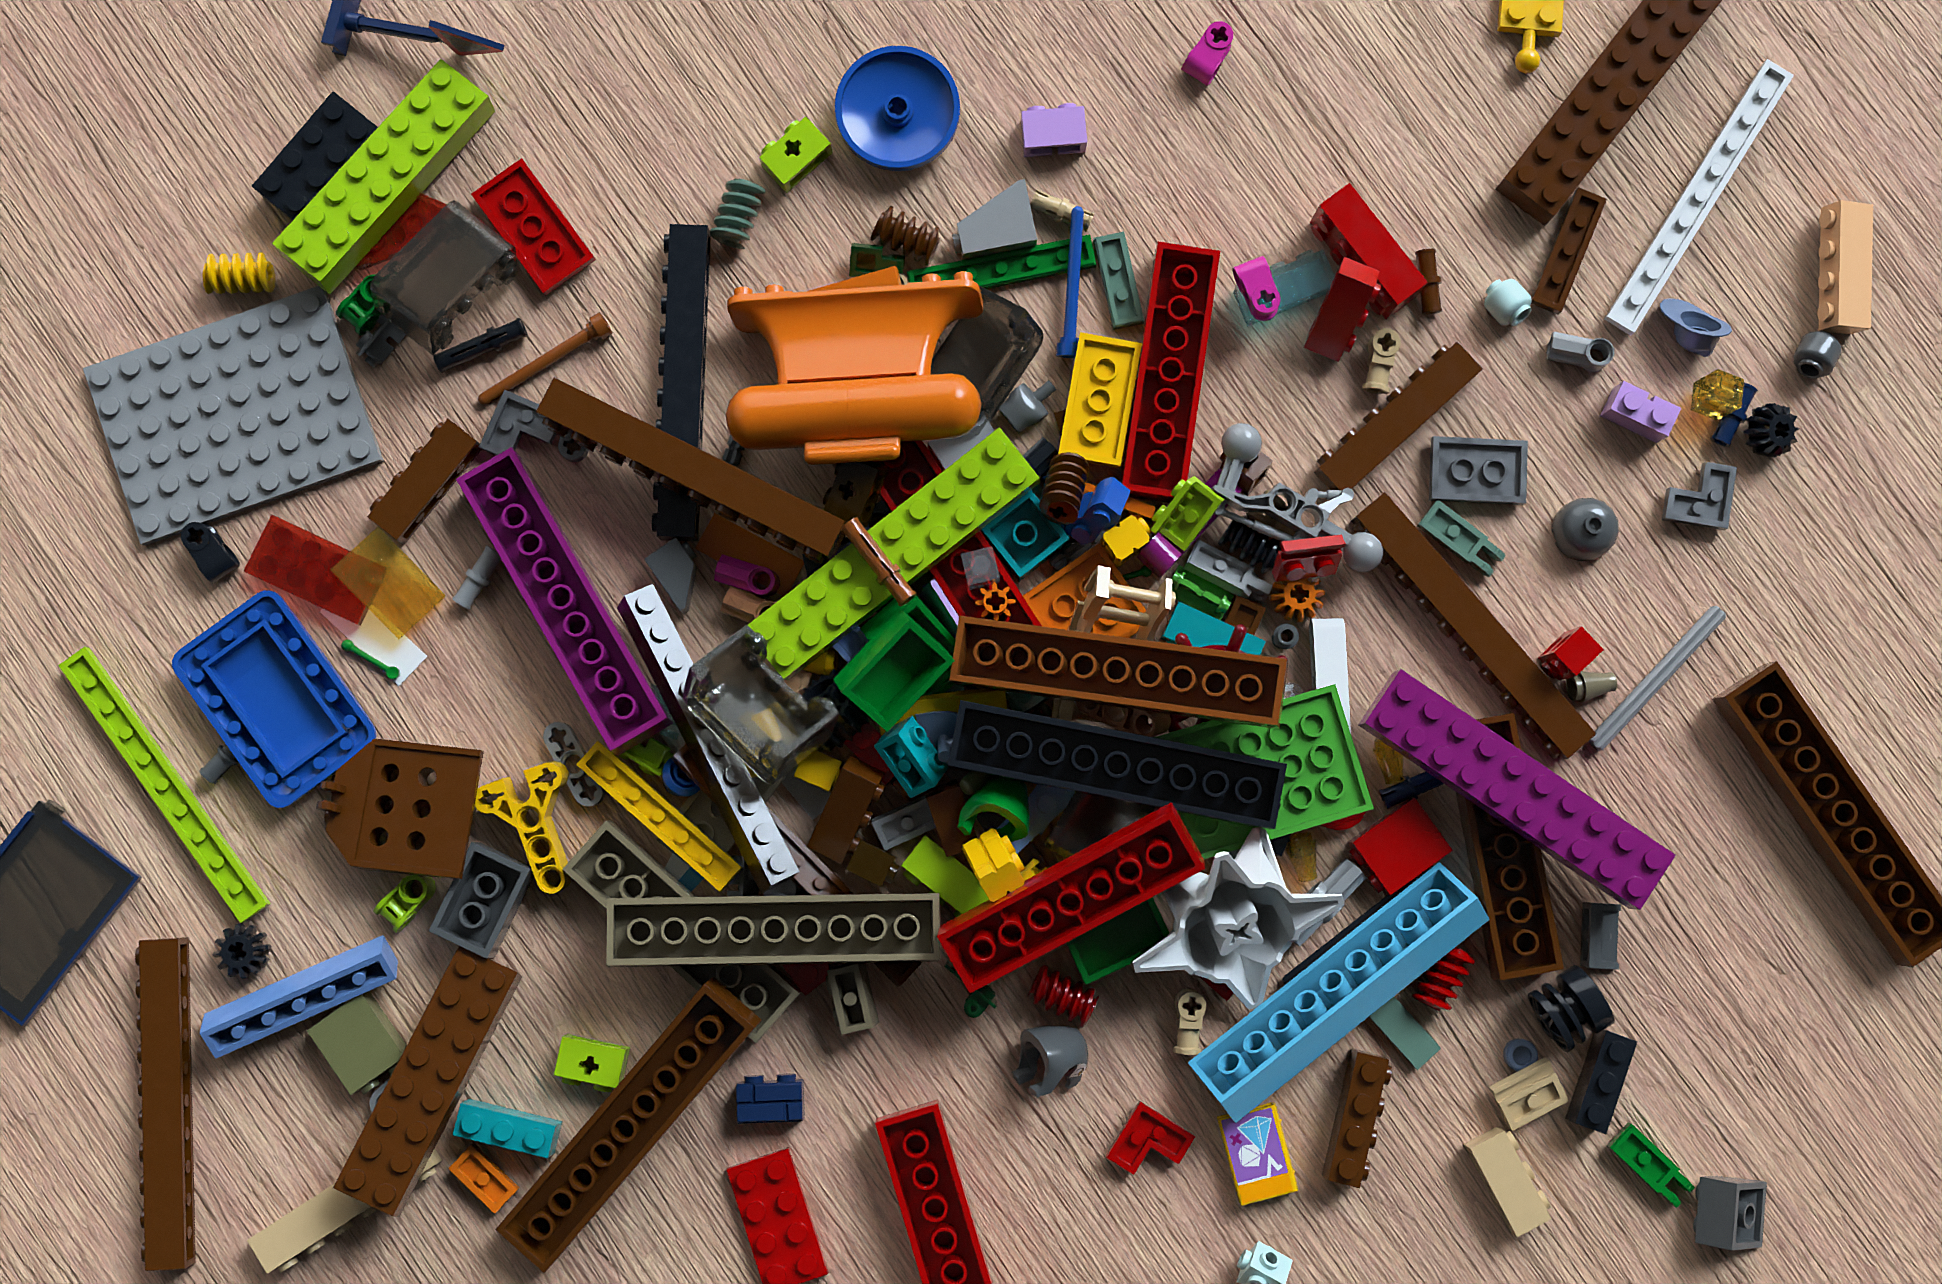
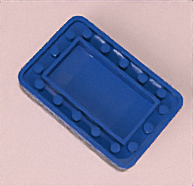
M264 590L257 593L178 650L173 657L172 668L177 677L265 800L276 808H286L318 786L321 781H325L336 773V770L377 737L374 724L287 603L276 592Z

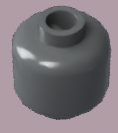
M1809 332L1800 341L1793 355V362L1799 373L1807 378L1825 377L1833 371L1842 353L1841 345L1829 332Z

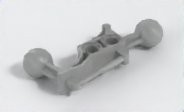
M1237 423L1226 429L1222 436L1221 445L1227 457L1217 485L1211 488L1225 500L1214 513L1215 515H1223L1279 541L1342 534L1346 545L1341 548V551H1343V558L1346 564L1352 570L1369 572L1380 564L1383 548L1381 542L1373 534L1357 532L1352 535L1327 520L1330 513L1338 505L1353 499L1354 492L1350 488L1327 490V492L1312 488L1303 497L1279 482L1267 494L1248 497L1235 492L1244 464L1258 456L1261 451L1262 440L1257 429L1250 424ZM1276 495H1281L1287 500L1288 506L1285 511L1275 508L1273 500ZM1317 498L1330 500L1320 505L1315 504ZM1228 504L1238 511L1265 513L1296 533L1292 536L1256 520H1249L1225 510V505ZM1304 511L1310 512L1315 518L1312 528L1306 527L1301 521V515Z

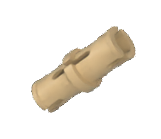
M1037 189L1030 207L1054 217V221L1058 223L1063 221L1071 224V211L1076 205L1069 203L1067 198L1062 200ZM1083 209V230L1087 232L1094 212Z

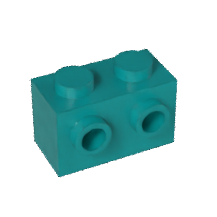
M913 716L895 724L874 745L910 798L935 787L949 768L945 762H941L938 759V751L928 739L924 728L917 723Z

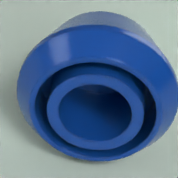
M671 758L667 760L662 770L665 789L674 796L686 797L696 794L700 788Z

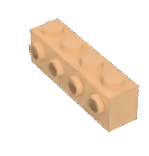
M1840 200L1821 207L1819 218L1818 331L1854 334L1871 329L1873 204Z

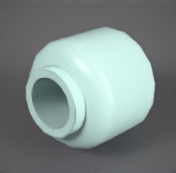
M1500 279L1496 280L1486 290L1485 309L1500 325H1518L1532 310L1530 307L1532 303L1530 294L1515 279H1508L1503 282Z

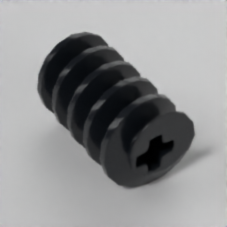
M1235 520L1231 521L1218 542V545L1222 546L1230 541V553L1240 548L1239 559L1241 560L1251 555V567L1262 562V574L1270 569L1273 570L1278 551L1282 549L1279 547V540L1273 538L1269 541V536L1262 533L1258 534L1257 531L1252 530V527H1247V525Z

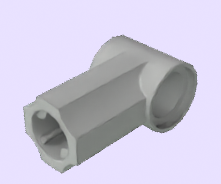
M1553 332L1548 343L1546 360L1580 366L1589 372H1598L1613 359L1614 347L1609 340L1604 338L1588 339ZM1591 349H1597L1603 354L1602 362H1597L1591 357Z

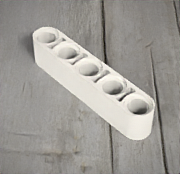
M1310 619L1309 641L1312 691L1336 684L1351 733L1344 619Z

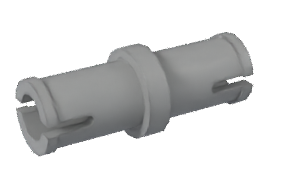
M486 545L485 550L472 569L468 568L465 573L467 578L457 594L452 598L456 603L470 610L471 605L484 586L488 587L491 582L488 579L501 560L496 550Z

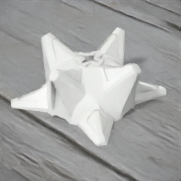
M1260 827L1252 828L1235 860L1228 852L1216 853L1209 875L1199 872L1163 891L1174 915L1173 930L1167 937L1132 961L1135 973L1185 970L1190 975L1195 974L1207 978L1214 983H1225L1249 1010L1257 1008L1263 1003L1271 969L1281 962L1283 954L1293 942L1298 941L1302 931L1345 905L1343 895L1292 894L1285 886L1267 830Z

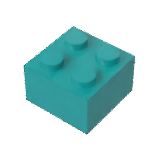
M1032 490L980 530L991 548L1018 582L1047 561L1057 551L1061 550L1070 540V537L1059 524L1051 522L1043 516L1039 508L1040 500Z

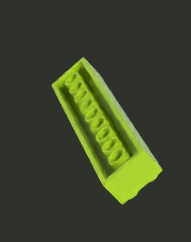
M999 427L867 532L876 541L891 563L899 566L901 569L899 573L910 586L1040 484V477ZM851 543L745 626L744 630L781 678L789 681L894 597L885 585L880 586L876 580L878 576Z

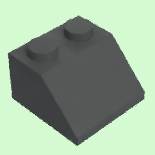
M1723 1176L1700 1177V1182L1696 1188L1698 1210L1693 1223V1229L1696 1233L1695 1243L1732 1251L1761 1248L1767 1182Z

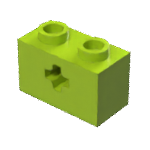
M806 116L800 122L798 120L793 121L785 129V135L777 142H769L762 149V155L759 157L764 170L786 193L833 153L831 143ZM792 149L794 152L799 151L800 154L798 156L793 153L789 155V151Z
M571 1034L564 1035L561 1039L554 1076L562 1077L561 1082L565 1084L580 1086L581 1081L594 1084L593 1089L612 1092L613 1088H616L624 1079L630 1047ZM594 1057V1063L598 1064L599 1067L590 1072V1066L584 1064V1062Z

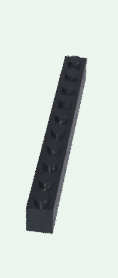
M670 224L669 234H664V253H668V265H663L662 280L663 284H667V296L662 295L661 313L666 314L665 326L660 327V345H665L664 357H659L658 362L659 376H663V388H658L657 406L662 407V417L656 420V428L702 450L711 236L708 225ZM654 482L653 499L658 501V512L652 514V532H657L656 536L660 540L671 541L676 537L679 541H699L700 505L692 502L691 498L686 495L687 492L681 490L679 494H676L662 487V483Z

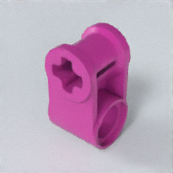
M1223 21L1212 23L1198 44L1194 46L1187 56L1181 70L1208 86L1230 51L1233 40L1231 26ZM1219 36L1224 38L1218 44L1213 42V39L1216 40Z
M1264 256L1233 267L1232 271L1235 282L1244 296L1251 315L1258 321L1263 322L1274 318L1277 314L1281 298ZM1260 299H1263L1266 303L1271 302L1270 308H1266L1264 304L1259 305Z

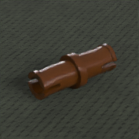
M1434 248L1415 252L1418 270L1428 282L1420 292L1423 315L1442 312L1439 284L1442 282L1441 276L1437 274L1436 249Z

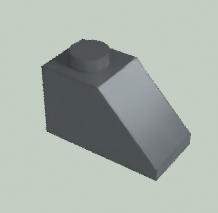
M675 537L644 560L678 609L685 614L690 609L697 566L693 559L697 555L687 541L681 544Z

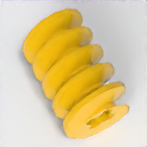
M263 252L258 253L257 262H254L251 253H246L244 262L241 261L238 253L233 254L232 262H229L227 255L222 253L219 263L216 262L213 254H208L207 263L204 264L203 286L207 294H211L213 291L222 294L226 290L231 294L237 293L238 290L242 293H248L251 289L255 293H260L264 289L271 293L275 288L274 267L271 262L266 260Z

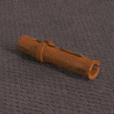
M858 517L848 521L841 528V531L878 576L877 582L880 586L885 585L900 607L909 603L917 593L912 590L899 573L901 571L899 566L891 563L876 541L860 523Z

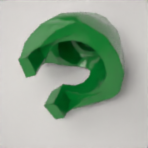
M999 776L990 777L963 806L957 827L964 835H970L978 813L989 811L999 813L1009 820L1007 825L996 829L1001 838L1007 835L1011 842L1025 838L1028 835L1030 825L1026 784L1024 781Z

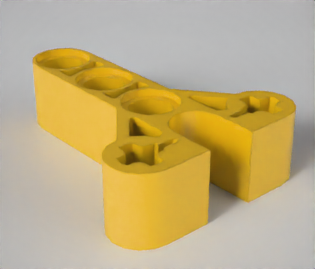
M553 761L523 771L530 788V797L526 802L518 798L510 777L496 780L478 788L475 807L480 812L486 814L493 813L517 828L536 883L540 890L548 894L557 893L565 889L572 880L562 870L568 861L551 817L559 790L567 783L569 771L563 763ZM550 772H556L557 777L552 781L545 780L539 782V779L545 778ZM504 793L503 796L497 797L493 802H487L486 797L491 794ZM529 809L535 810L539 816L536 826L529 824L526 819ZM540 839L548 842L550 846L547 856L541 855L537 850V843ZM551 869L556 870L560 874L561 882L558 886L552 885L548 880V873Z

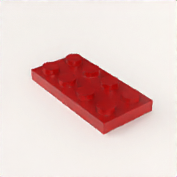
M522 158L471 193L545 296L596 260Z
M789 1147L728 1167L726 1169L762 1284H800L827 1275L829 1271Z

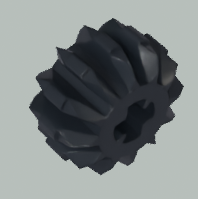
M1767 403L1762 405V407L1752 409V416L1745 419L1749 425L1748 429L1743 431V433L1749 436L1746 445L1753 447V453L1766 457H1777L1790 452V444L1798 442L1794 436L1795 432L1800 429L1794 426L1797 416L1790 414V407L1776 405V403Z
M243 923L236 924L234 930L231 928L224 929L223 935L225 939L218 938L215 941V944L221 947V951L214 952L213 956L216 958L222 957L223 959L217 968L221 970L228 967L227 975L229 977H235L239 973L242 979L249 978L250 972L254 974L260 973L261 966L259 963L265 964L269 962V958L263 955V951H268L272 947L270 944L262 945V941L267 937V934L265 932L256 934V925H249L246 928ZM243 945L242 950L247 952L246 956H242V952L238 950L239 946Z

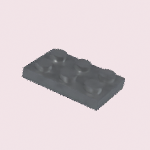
M1433 436L1430 446L1429 501L1526 504L1528 441Z

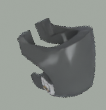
M1043 1026L1025 1029L1021 1032L1019 1067L1012 1071L1013 1077L1019 1085L1034 1079L1040 1055L1045 1065L1044 1078L1042 1082L1028 1087L1031 1095L1038 1098L1052 1093L1063 1076L1066 1077L1067 1082L1065 1086L1067 1089L1076 1086L1080 1082L1082 1074L1088 1065V1048L1084 1037L1077 1028Z

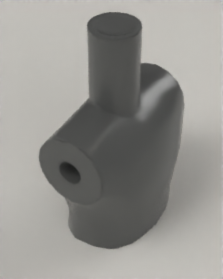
M1048 380L1033 392L1025 383H1022L1009 394V397L998 409L1019 434L1029 426L1036 425L1049 414L1042 401L1055 392L1056 388Z

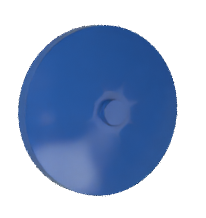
M887 46L863 55L846 71L836 93L835 116L839 132L845 144L858 158L879 169L908 171L930 163L949 146L959 124L960 99L958 89L951 74L935 57L913 47Z

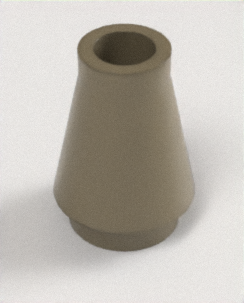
M1580 672L1577 676L1566 679V691L1569 698L1580 703L1617 689V679L1612 672Z

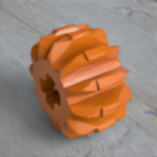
M1309 578L1296 581H1281L1282 583L1274 582L1272 588L1280 593L1271 595L1270 601H1280L1281 603L1274 611L1279 613L1283 609L1287 610L1284 615V620L1289 621L1293 613H1295L1298 623L1304 621V613L1310 619L1315 617L1316 614L1313 608L1321 609L1323 607V603L1315 598L1325 595L1324 590H1315L1314 588L1321 582L1319 578L1314 579L1312 582L1308 581ZM1295 588H1297L1298 593H1304V598L1299 601L1300 603L1297 602L1296 598H1291L1290 596L1295 591Z

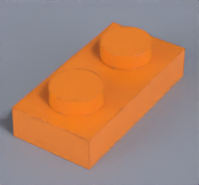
M474 1143L448 1168L494 1214L520 1188Z

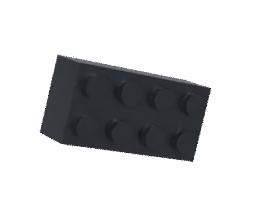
M332 91L252 184V187L293 221L378 127Z

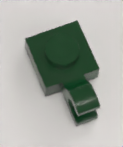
M852 243L849 276L858 277L892 266H896L899 273H903L905 256L899 254L883 255L884 246Z

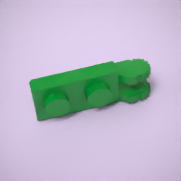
M1628 1122L1607 1145L1651 1189L1659 1193L1675 1208L1681 1204V1201L1672 1191L1665 1187L1672 1178L1684 1191L1691 1193L1695 1189L1679 1172L1680 1169L1631 1123Z

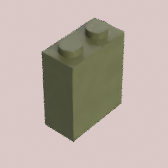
M370 991L352 998L307 1030L350 1095L359 1091L365 1095L380 1084L378 1078L388 1072L391 1076L407 1046Z

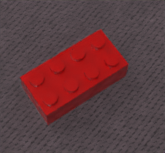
M1350 183L1319 205L1310 221L1312 225L1311 231L1320 242L1324 241L1331 249L1330 255L1336 264L1340 266L1343 258L1346 257L1380 271L1376 284L1381 285L1380 291L1374 303L1368 302L1377 315L1382 314L1387 320L1417 297L1428 283Z

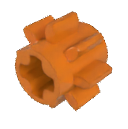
M993 582L992 590L988 592L984 588H980L984 599L976 601L975 606H984L985 610L981 615L982 619L986 618L988 614L994 616L996 621L999 620V615L1001 614L1009 618L1011 617L1010 611L1007 610V605L1015 604L1016 600L1007 599L1006 595L1010 587H1006L1001 591L997 589L996 582ZM992 595H998L999 600L1005 602V604L999 606L997 611L993 610L992 605H986V601H991Z

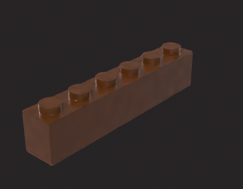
M1458 342L1450 348L1446 344L1443 345L1431 357L1435 361L1431 366L1426 369L1421 365L1408 377L1412 382L1404 390L1398 386L1385 398L1389 402L1386 407L1381 411L1375 407L1362 419L1366 423L1364 427L1358 432L1353 427L1339 440L1343 444L1341 448L1335 453L1330 448L1316 461L1320 467L1314 473L1330 490L1352 489L1482 371L1483 368Z

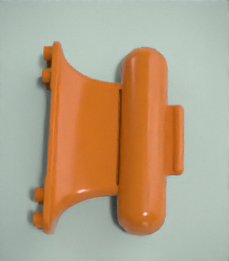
M957 272L954 274V280L941 281L939 275L930 273L922 277V282L907 283L906 285L807 292L784 291L782 286L776 284L766 286L765 293H753L751 288L737 287L734 289V296L727 300L728 313L738 330L745 333H761L765 337L773 352L777 370L776 385L750 386L739 390L729 400L725 414L727 429L733 440L743 448L751 450L804 448V460L811 465L895 460L900 455V442L954 439L967 435L978 423L981 412V399L975 386L963 375L953 373L930 375L935 347L946 327L956 320L976 318L983 313V299L980 287L973 281V275L970 272Z

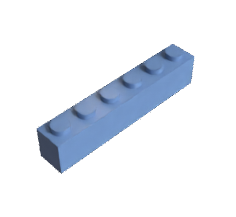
M384 935L379 936L205 1013L199 1034L215 1059L395 980L397 977L398 959Z

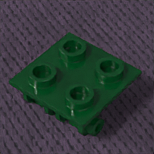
M947 960L944 967L962 981L953 964ZM985 985L970 993L964 1004L966 1015L971 1018L979 1017L989 1004L995 1009L997 1007V1000L994 999L996 992L988 985Z

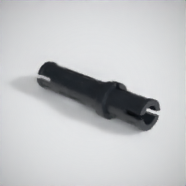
M517 318L496 329L492 326L486 329L487 332L462 342L438 354H433L434 362L438 370L443 373L450 368L492 350L497 352L503 350L504 345L528 336L521 318Z

